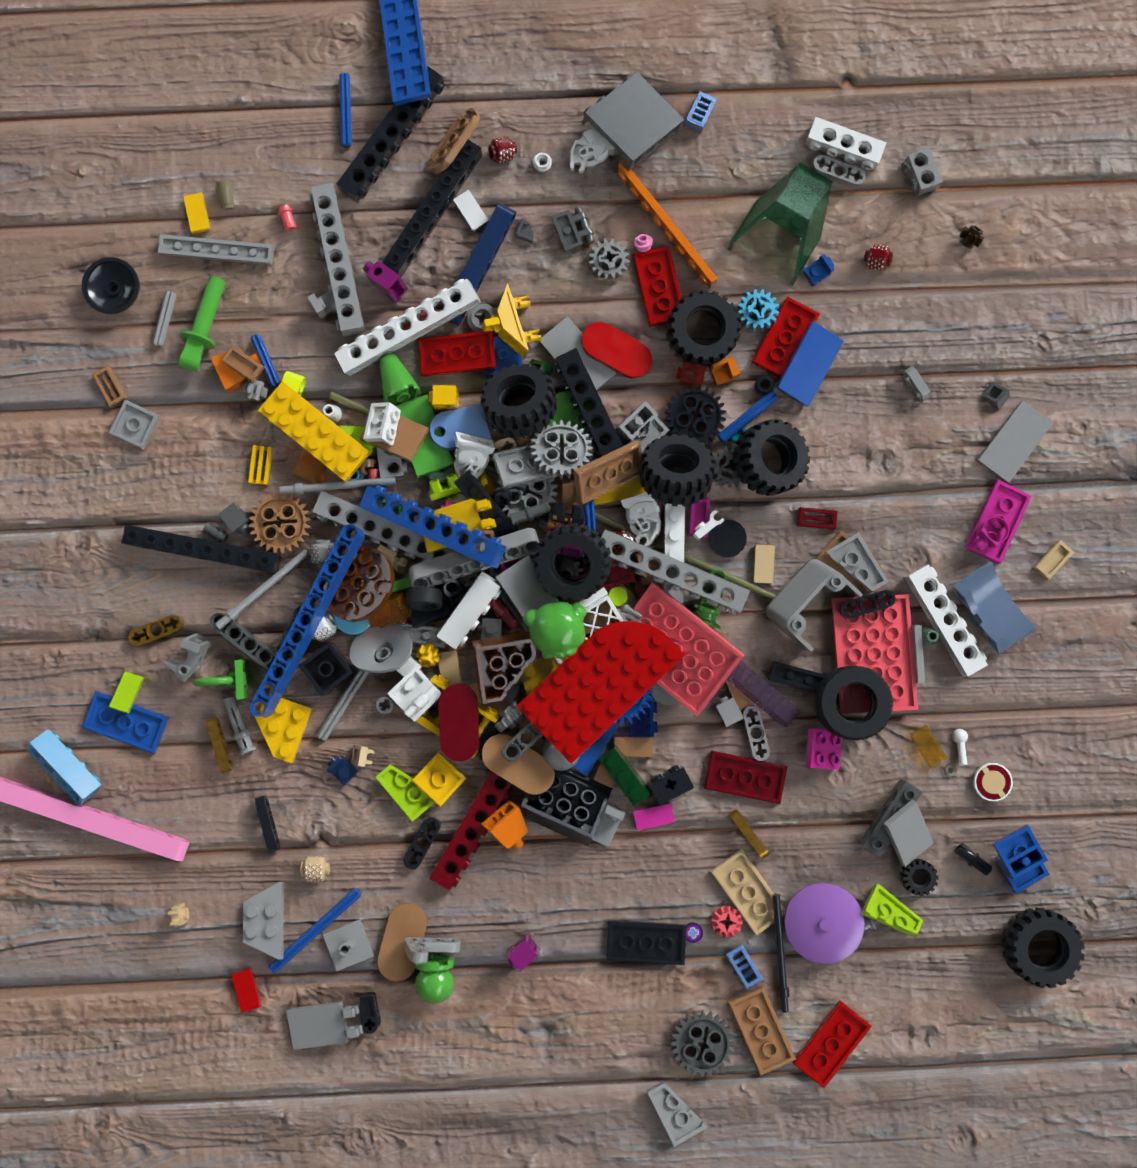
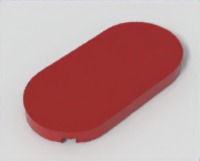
M592 323L586 327L582 334L581 344L584 352L592 359L626 378L636 379L642 377L651 368L652 354L648 347L607 323Z

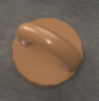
M367 457L362 463L360 471L363 475H368V470H365V467L373 468L376 466V458Z

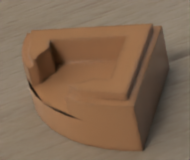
M600 763L593 780L611 788L613 778L603 764Z

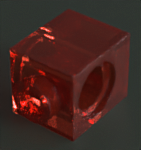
M683 362L682 368L678 367L676 376L677 379H680L679 385L689 387L693 385L695 388L701 385L702 387L706 366ZM692 371L695 374V378L689 379L685 373Z

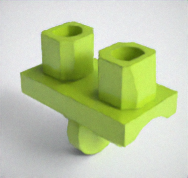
M456 473L447 475L448 485L442 487L439 479L429 481V493L432 501L440 499L441 504L446 501L453 502L452 500L459 498L458 492L461 491L453 483L458 478Z

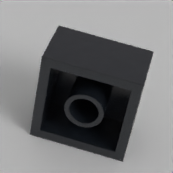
M328 642L298 665L321 697L327 696L356 673L333 642Z

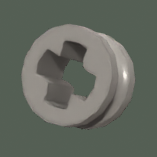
M381 697L376 703V708L381 714H388L393 711L394 703L390 697ZM386 700H388L390 708H387L384 711L382 710V706H380L381 702H385Z

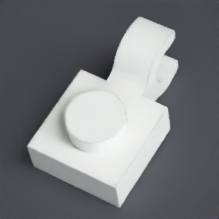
M717 510L710 514L709 522L706 524L701 522L694 528L696 532L693 536L697 541L724 521V518L719 521L714 520V515L718 512Z

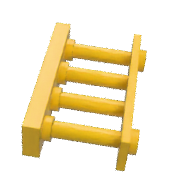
M434 675L430 680L439 691L451 685L448 683L449 680L442 675ZM478 702V712L484 715L479 723L480 738L490 720L496 723L500 716L494 708L485 707ZM427 710L416 722L440 737L439 716L433 718L428 715L429 712Z

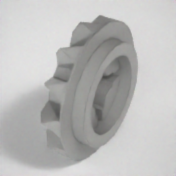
M481 303L470 309L467 320L472 330L475 332L483 331L482 324L480 326V320L477 317H482L485 312L486 319H490L492 315L496 314L492 306Z

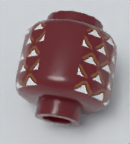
M508 136L494 138L488 146V153L491 160L498 164L510 162L514 159L515 153H517V145Z
M876 244L872 245L870 250H866L864 255V262H867V267L878 271H885L887 267L891 266L893 252H890L888 246Z

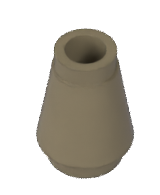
M229 180L216 182L215 190L223 210L234 209V185Z

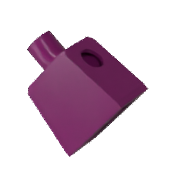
M369 261L364 265L363 271L367 273L366 276L370 282L395 303L408 290L400 275L380 261H377L375 264Z

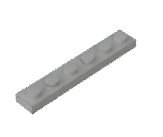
M160 234L158 253L165 256L272 265L274 246L273 244Z

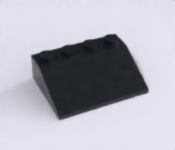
M571 769L564 771L554 770V781L547 791L541 794L526 793L520 806L522 816L588 846L594 837L613 788Z

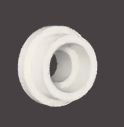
M538 153L533 159L534 168L540 172L549 170L552 165L551 157L546 153ZM540 161H545L546 164H545V165H540L539 162H540Z

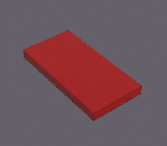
M670 246L633 253L632 256L649 327L666 324L670 312L682 298Z
M787 296L779 310L778 316H776V322L772 323L751 363L781 378L809 324L812 321L816 322L820 313Z
M493 331L418 339L422 377L497 369Z
M839 1000L795 1057L796 1060L792 1062L821 1087L825 1088L872 1026Z

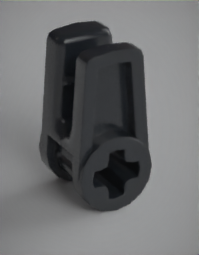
M367 992L360 997L361 1025L363 1032L367 1034L374 1033L381 1023L375 992ZM369 1019H371V1022H375L373 1026L367 1023Z

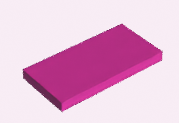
M998 479L995 480L964 548L996 564H1001L1032 495ZM988 518H1003L1009 525V535L1006 540L999 543V547L990 548L988 546L984 550L978 551L974 547L975 541L980 538L976 534V530L980 529L982 523ZM993 518L985 523L984 528H986L987 534L992 540L999 542L1004 538L1006 530L1000 520Z

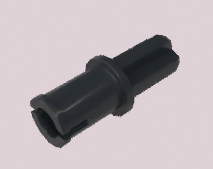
M963 843L955 850V853L966 860L969 866L975 867L985 876L992 871V866L980 858L979 853H974Z

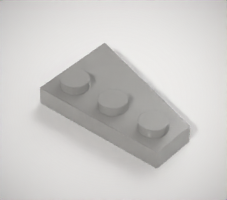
M859 532L825 552L870 592L889 582Z
M663 1081L646 1091L674 1147L708 1128Z

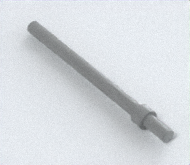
M396 478L347 481V483L345 481L316 484L295 483L292 486H280V494L295 493L300 495L304 494V492L367 487V485L373 487L376 484L379 486L396 485Z
M304 549L236 607H231L226 611L227 614L216 622L215 625L221 629L231 620L234 621L238 618L239 613L310 555L308 551Z

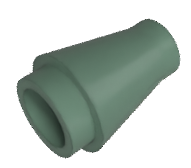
M922 628L923 646L933 645L938 640L939 634L932 628Z

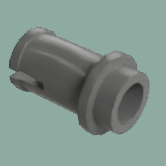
M209 522L206 523L203 528L204 530H202V533L207 534L220 543H225L229 536L225 529L221 530Z

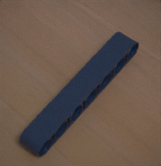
M500 203L496 206L459 280L468 279L476 293L516 216V211ZM455 295L453 297V302H458L461 298V295ZM467 311L449 320V322L459 326Z

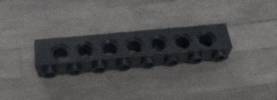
M429 66L427 68L432 98L415 101L418 103L416 107L410 106L415 102L394 105L336 183L338 189L358 203L360 199L365 198L370 185L376 183L381 170L387 168L392 155L398 153L403 140L409 138L412 132L411 129L415 124L420 123L423 117L422 114L426 109L431 108L434 102L433 99L443 91V76ZM403 117L408 118L405 122L399 121ZM391 132L397 133L394 137L388 136ZM380 147L386 148L383 152L377 151ZM369 162L375 163L372 167L366 166ZM358 177H364L361 182L355 181Z
M467 139L453 162L440 174L382 261L384 265L400 275L401 278L481 159L482 151L480 146Z
M126 524L121 542L129 546L270 573L278 572L282 556L277 553Z

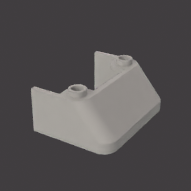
M818 559L808 560L766 606L767 617L802 650L812 652L813 648L800 636L806 629V621L799 613L816 594L826 586L830 591L835 592L843 589L850 597H861L863 595L841 573Z

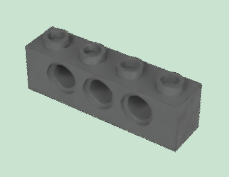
M900 779L859 844L878 857H881L891 841L883 823L911 800L917 802L923 792L909 782Z

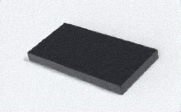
M608 920L607 960L685 965L686 924Z

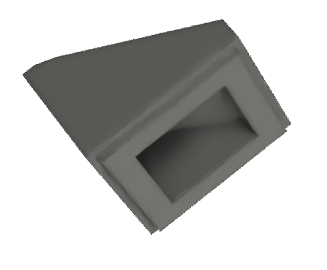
M992 382L981 398L994 408L1000 410L1009 399L1010 393L1009 389Z

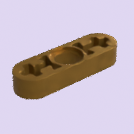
M178 615L164 617L133 629L128 635V640L134 646L146 645L181 631L184 627V620ZM172 619L179 622L178 624H176L177 628L172 626L168 628L165 627V625L173 623ZM155 625L161 627V633L158 636L152 634V628ZM136 633L141 635L147 633L148 635L140 638V642L134 640L137 637Z
M218 717L207 719L206 726L219 768L222 773L233 770V762Z
M735 809L728 814L760 858L764 860L770 855L769 851L738 810Z

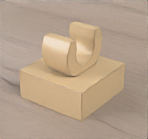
M354 744L351 764L365 767V764H372L373 761L367 760V754H374V751L366 746Z

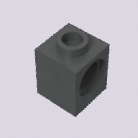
M234 502L218 514L235 534L244 533L249 528L248 525L252 523L239 505Z

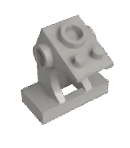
M197 633L183 638L180 646L187 650L186 660L179 661L172 657L164 660V663L167 665L166 669L174 671V675L184 682L189 680L201 669L207 650L212 646L213 640Z

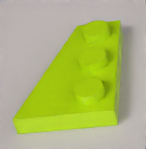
M391 764L375 777L412 822L434 804L428 796L411 782L413 780L412 777Z
M878 883L873 886L861 912L862 915L911 937L918 935L923 923V919Z

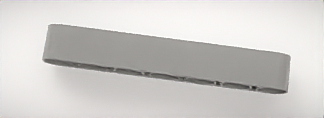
M525 528L498 537V539L502 540L500 544L507 546L500 564L536 553L540 542L535 529ZM484 542L480 545L481 552L485 549ZM455 551L411 566L409 575L413 588L432 587L490 568V566Z

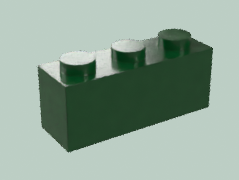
M616 744L600 755V762L633 806L650 795L651 790Z

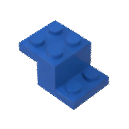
M1024 825L992 843L999 855L995 857V860L1014 893H1018L1050 875L1044 865L1048 859L1029 825Z

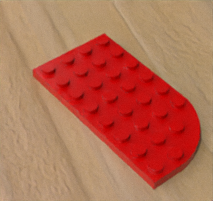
M636 621L615 622L594 632L577 649L574 655L569 656L517 705V708L564 758L572 764L674 667L685 654L664 632L654 626Z

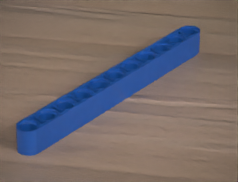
M347 524L342 528L250 704V711L254 716L268 718L274 713L364 540V532L357 526ZM353 531H356L355 536L353 538H350V534ZM347 548L345 555L342 556V550ZM337 565V571L333 573L332 569ZM328 582V588L323 590L324 584ZM319 599V605L315 608V601ZM310 617V623L306 625L305 621ZM300 634L301 640L297 643L296 638ZM289 652H292V657L288 660L287 655ZM280 669H282V670H283V674H282V676L279 678V677H278V672H279ZM273 686V690H274V691H273V693L270 695V694H269V689ZM264 704V711L261 713L260 706Z

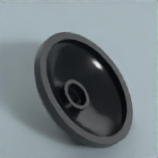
M107 257L97 260L89 266L82 279V293L86 302L93 309L104 314H118L127 310L134 304L140 291V281L135 269L129 263L119 258ZM118 287V290L113 292V288Z

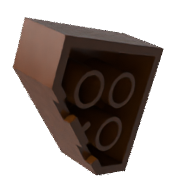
M529 632L472 641L478 692L482 703L502 701L507 695V691L522 676L528 664L532 663L535 659V646L531 641Z

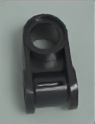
M457 579L439 584L449 601L456 608L467 593L463 585L461 586ZM453 582L451 586L446 587L448 583Z

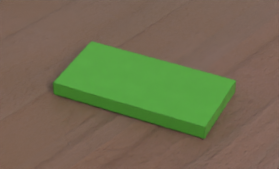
M428 395L396 405L395 407L401 411V416L429 428L428 434L412 461L417 477L419 478L453 466L454 463L449 450L439 448L431 439L430 425L435 414ZM440 428L434 431L437 437L443 436Z

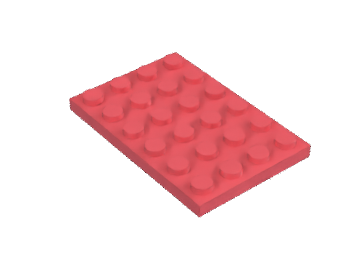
M653 582L633 610L643 615L639 619L641 622L660 629L685 654L657 684L693 714L699 716L745 655Z
M909 594L895 595V603L891 607L849 619L841 616L839 612L840 605L843 602L859 597L832 598L831 607L836 669L852 665L872 669L880 674L890 687L891 695L893 696V711L918 710ZM884 596L883 598L876 600L877 608L879 607L878 603L880 602H886V604H888L890 597ZM863 600L862 606L864 609L870 610L872 608L871 600ZM855 601L857 605L853 607H849L848 604H846L847 608H845L844 611L849 612V614L851 615V611L856 609L859 610L858 601ZM850 684L844 686L838 692L839 714L869 712L871 706L870 696L862 686Z

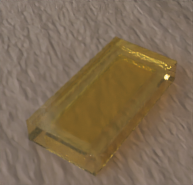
M924 725L909 734L930 768L948 758L928 725Z

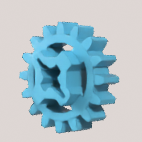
M754 289L752 295L750 292H747V298H741L742 303L738 304V309H740L738 312L740 316H743L740 322H747L746 328L751 325L753 326V331L756 330V327L763 331L764 326L770 328V322H776L775 317L779 314V311H777L779 304H774L777 298H770L771 292L764 294V289H762L758 293ZM753 300V303L746 307L747 304ZM756 305L758 306L759 310H761L760 315L758 310L756 309ZM771 312L769 317L764 320L765 315Z

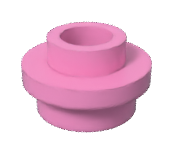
M641 234L634 239V246L638 251L646 252L651 249L653 244L651 236Z

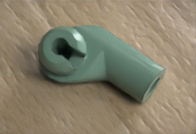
M450 466L443 472L436 471L426 476L429 481L439 479L440 484H443L447 481L446 476L455 473V470Z

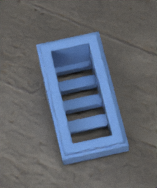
M700 91L685 121V126L702 133L717 98ZM701 98H703V99H705V100H707V101H710L711 103H710V104H707V103H705V102H703V101H700V100H701ZM698 104H700V105H702V106H704V107H706V108H708V109L705 110V109H703V108H700V107H698ZM697 110V111H699V112H701V113H704L705 116L700 115V114L696 113L695 111ZM695 116V117L701 119L702 122H700V121H698V120H696V119H694V118H692V117Z
M743 945L726 954L746 989L763 980L762 975ZM743 952L744 955L734 961L732 957ZM747 959L748 962L738 968L737 964ZM749 966L752 967V970L742 974V970ZM755 972L756 977L747 982L745 978Z

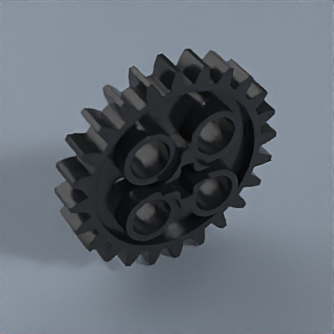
M691 385L689 391L686 387H683V393L677 390V398L671 396L670 399L673 403L668 402L666 406L670 409L665 410V414L669 416L664 420L670 422L667 428L673 429L670 435H688V438L694 437L698 439L699 443L703 441L705 445L708 444V438L714 441L715 437L713 434L718 436L720 433L718 429L725 427L720 422L726 421V418L721 417L726 414V410H721L725 404L718 403L721 397L714 398L715 391L709 394L708 387L702 391L701 385L698 386L697 390ZM693 400L695 406L690 408L686 405L685 401ZM699 401H703V404L698 413V417L694 422L692 430L688 431V427L693 418V414L697 409ZM710 407L713 413L706 415L703 412V408ZM685 417L688 420V424L681 425L678 422V418ZM702 424L705 427V431L702 433L698 432L696 425Z

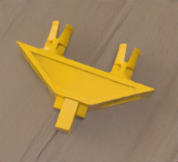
M507 283L496 314L492 315L490 319H485L482 328L483 331L498 333V336L525 359L529 351L527 343L541 341V335H538L540 330L536 329L526 332L522 330L516 309L530 308L531 302L527 301L528 295L513 298Z

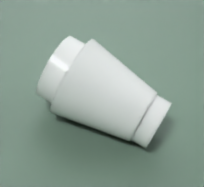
M327 404L323 407V414L332 422L337 423L341 419L342 412L338 406Z

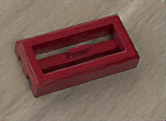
M799 507L797 527L836 530L838 511ZM803 512L833 515V518L803 515ZM803 520L832 522V525L805 523Z

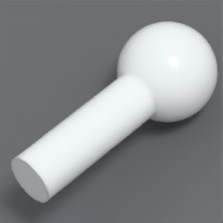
M956 729L952 734V739L957 743L959 765L965 766L967 765L965 742L968 739V734L963 729Z

